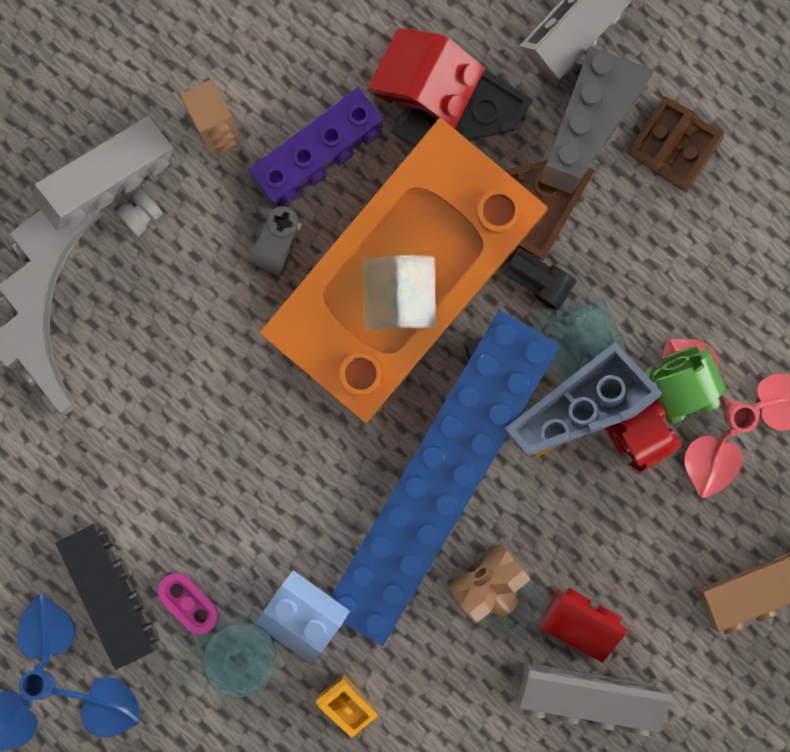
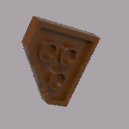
M547 160L505 170V172L548 207L547 212L517 246L518 248L544 261L595 171L589 168L572 194L539 182Z

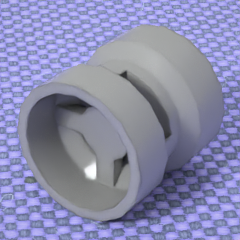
M141 188L133 194V201L131 203L122 204L115 211L138 236L146 230V225L150 220H157L164 214Z

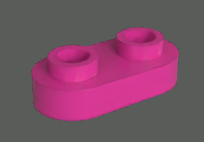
M173 573L166 576L160 582L158 595L161 602L188 631L194 634H205L215 627L218 621L217 607L187 575ZM174 584H180L183 587L182 596L176 597L172 594L171 588ZM198 609L206 611V621L199 622L196 620L195 612Z

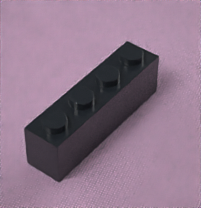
M100 523L92 524L55 542L114 669L122 668L157 650L156 642L160 640L158 632L151 621L146 623L141 612V610L145 609L143 600L137 590L131 591L126 581L130 577L129 571L121 558L117 560L111 547L115 546V542L108 528H101Z

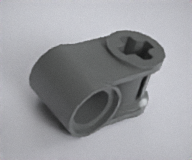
M281 206L271 211L261 235L254 244L249 263L282 276L301 229L300 219L294 210ZM286 216H289V221L293 224L292 227H285L280 232V227L276 223L277 220H284Z

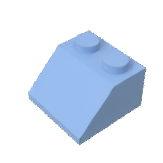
M293 570L269 602L255 625L312 665L341 627L350 611Z

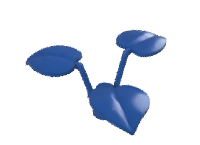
M39 594L31 601L19 625L17 639L23 655L31 659L43 656V659L39 664H35L34 670L26 672L21 677L19 690L22 696L14 691L0 692V750L21 747L33 738L38 728V718L29 710L33 705L32 700H44L52 696V694L87 701L81 709V721L85 729L95 736H116L137 726L140 721V709L135 695L125 683L118 679L103 677L94 680L90 687L89 695L56 687L54 676L44 671V667L50 660V654L60 655L68 650L74 640L75 627L70 615L45 595Z

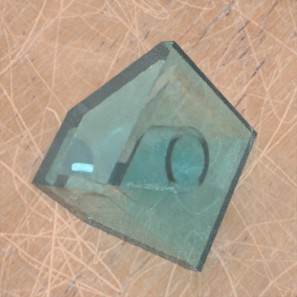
M603 298L539 331L542 335L561 345L552 360V364L562 383L615 342L626 353L620 331Z

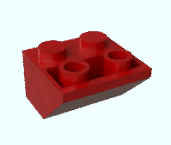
M569 587L566 593L557 589L538 627L603 663L628 631L626 627L620 624L623 617L601 605H598L596 610L589 607L590 599Z

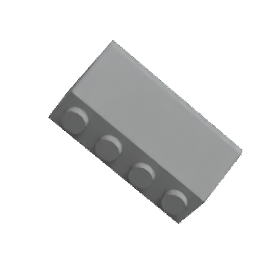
M524 662L517 705L520 709H525V715L531 717L545 718V714L549 713L559 715V721L580 724V719L594 721L593 726L597 728L614 730L615 725L628 727L629 733L649 736V731L660 732L673 695L660 685Z

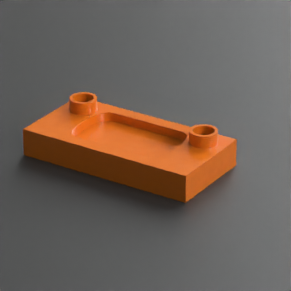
M440 117L259 333L361 420L368 423L547 212L548 207Z

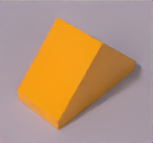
M345 673L318 694L315 701L317 706L351 738L378 716Z

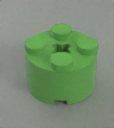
M697 346L679 350L662 358L663 366L656 371L653 365L645 371L646 376L662 392V395L657 400L665 410L666 420L670 424L683 420L687 417V414L697 410L701 412L714 410L721 404L719 397L726 389V385L708 347H704L703 352H700Z

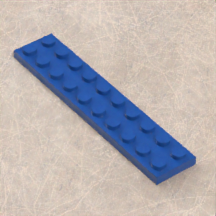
M498 310L331 598L350 611L343 622L345 625L381 646L385 644L507 438L508 433L505 431V428L520 416L561 347L560 344L505 312Z

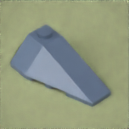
M615 342L509 424L505 431L523 452L530 456L635 417L658 399L662 392Z

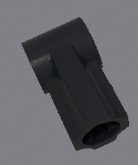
M521 248L517 250L503 273L533 292V296L557 311L560 310L577 283V280L566 271L554 265L548 266Z

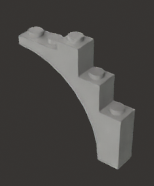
M96 207L87 212L84 220L72 228L66 225L56 231L42 211L39 210L10 233L16 241L12 245L15 252L24 262L29 259L30 261L0 284V291L4 294L0 298L1 302L12 314L18 312L15 317L0 327V367L5 365L15 369L22 364L23 367L20 369L22 375L31 385L36 383L45 393L41 396V399L53 413L58 410L59 413L68 414L77 407V404L65 387L54 360L50 337L51 302L57 278L68 254L83 233L102 216V213Z

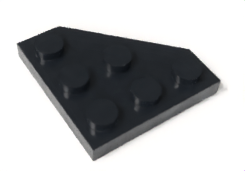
M484 70L455 130L468 141L512 132L518 126L532 104L533 99L489 71ZM406 107L391 130V134L415 148L437 120L424 110Z

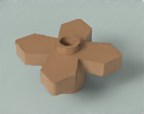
M498 544L484 555L479 568L474 572L460 574L447 585V588L461 604V607L470 619L477 623L489 613L495 614L497 617H504L514 611L519 602L517 590L529 582L530 577L517 561L514 562L513 557L502 544Z

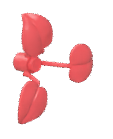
M671 338L666 342L662 358L689 347L697 346L700 352H703L704 347H708L719 370V358L714 349L708 344L694 339ZM776 373L760 381L757 386V395L761 402L755 403L754 406L740 401L731 402L722 395L719 397L720 402L726 407L723 417L725 423L730 427L729 430L721 434L719 440L711 435L697 437L688 445L684 454L685 470L700 497L705 498L718 493L737 476L742 466V451L738 445L725 441L731 436H736L738 431H752L758 424L760 408L761 418L766 425L775 430H790V374Z

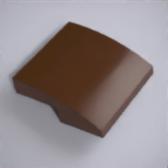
M664 96L627 153L636 161L687 193L724 139V132L694 117V111Z

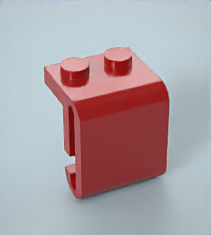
M398 28L367 91L391 104L394 100L401 106L424 110L436 120L441 117L455 129L485 67L452 40L441 34Z

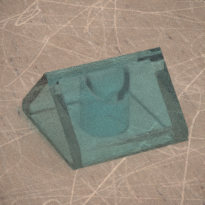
M391 255L363 259L365 330L436 328L434 257Z

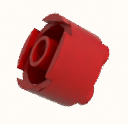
M657 399L635 417L604 428L620 456L625 454L632 459L627 465L638 475L676 452V449L682 446L676 432L672 428L668 429L663 421L666 413Z

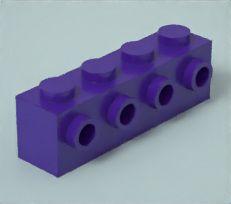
M357 87L249 168L248 171L275 208L280 204L286 207L300 196L298 191L309 183L311 186H314L327 176L325 170L333 164L337 163L340 166L352 158L355 154L353 149L362 142L365 145H369L382 134L380 129L383 127V118L360 88Z

